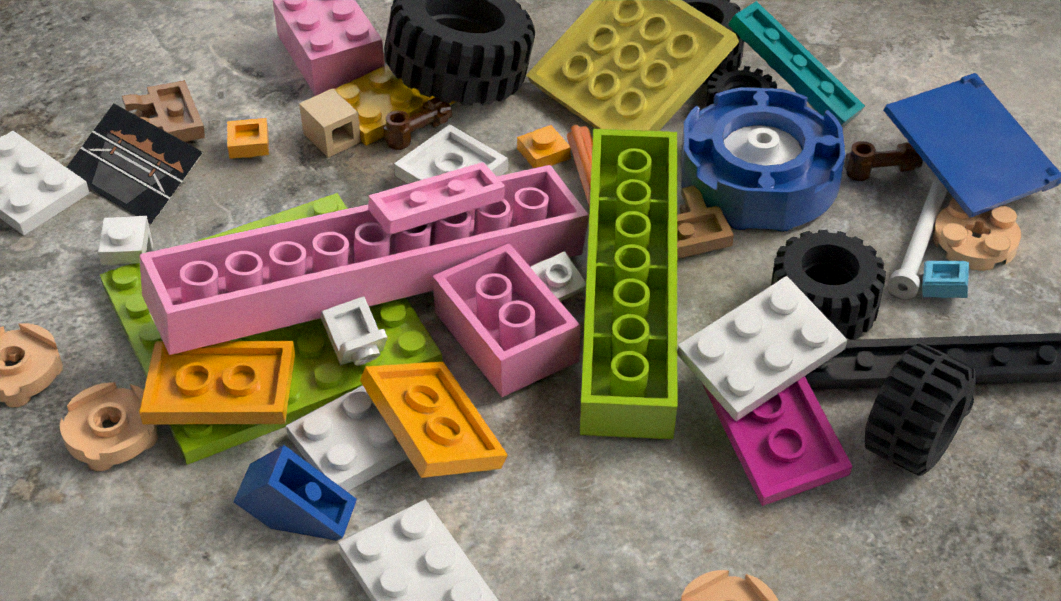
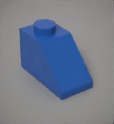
M283 445L249 464L233 502L270 529L338 541L345 534L357 498Z

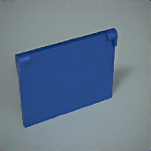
M977 73L887 104L883 110L969 218L1039 191H1047L1061 184V172L1049 160Z

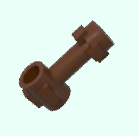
M435 97L423 103V110L411 116L400 110L388 113L386 116V126L383 127L384 140L392 149L402 150L407 148L411 143L412 132L428 124L435 128L452 117L450 104L442 102L440 98Z
M858 141L852 145L851 152L846 153L844 167L849 178L855 181H865L869 179L872 168L898 166L900 172L915 170V168H921L923 159L910 143L898 144L896 150L876 152V148L871 143Z

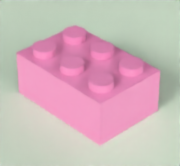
M272 0L277 34L315 96L332 88L336 89L385 66L382 38L355 0Z
M510 243L432 276L435 313L501 397L507 396L579 362L580 324Z

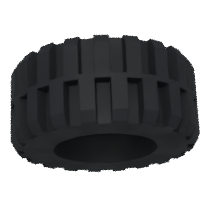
M393 0L384 46V57L392 74L397 79H402L403 84L408 88L419 90L421 95L429 98L434 96L446 103L454 101L461 102V105L472 106L473 103L488 105L492 104L495 100L500 102L507 99L522 87L536 32L530 15L525 9L522 10L521 5L515 0Z

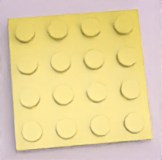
M594 0L526 76L534 86L595 129L660 131L736 47L739 40L734 32L682 0Z

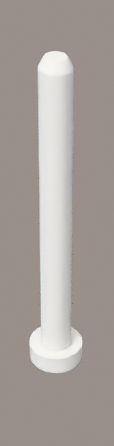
M936 175L901 268L894 271L888 281V290L892 295L900 299L915 297L920 287V279L917 273L935 226L936 218L947 193V189Z

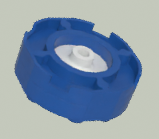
M740 87L715 94L714 104L707 106L699 111L700 108L698 106H695L684 121L681 153V187L695 186L701 192L706 207H719L728 224L734 229L757 228L774 229L782 232L788 231L793 227L803 225L821 216L837 198L845 160L843 128L829 110L825 111L824 116L807 107L808 97L792 91L774 88Z

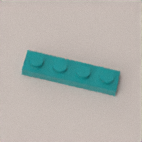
M757 1L733 16L728 25L796 93L808 97L807 102L819 114L824 116L825 111L829 110L843 127L857 117L864 109L865 105Z

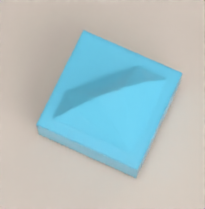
M925 261L922 283L923 297L968 298L969 262Z

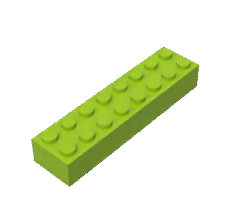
M593 129L580 435L674 439L678 407L677 132Z

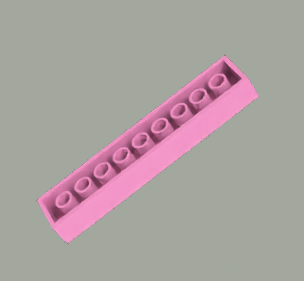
M547 165L497 176L506 186L504 200L392 235H389L368 210V205L142 253L139 254L142 296L169 355L319 319L323 310L363 296L368 306H373L433 291V275L507 243L511 244L530 267L564 251L568 257L581 255L583 253L589 214L552 166Z

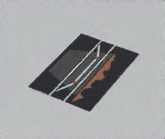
M113 103L66 168L85 180L89 189L135 216H147L148 223L152 224L203 152Z

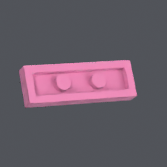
M484 162L369 195L368 210L389 235L502 201L504 200L506 186Z

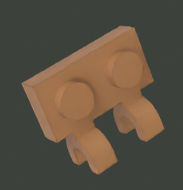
M185 80L147 87L148 94L146 95L129 94L122 96L123 104L127 111L137 110L133 114L178 139L189 142L205 138L203 122Z
M695 186L682 188L681 195L685 204L680 205L679 210L681 214L677 215V259L731 247L734 234L721 209L717 206L707 208L701 192Z

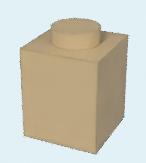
M333 88L299 103L303 134L328 158L361 143L358 112Z

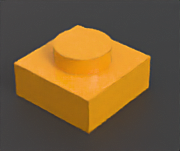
M267 118L227 121L229 159L269 155Z
M552 125L517 137V150L533 168L547 165L553 166L571 159L570 145Z

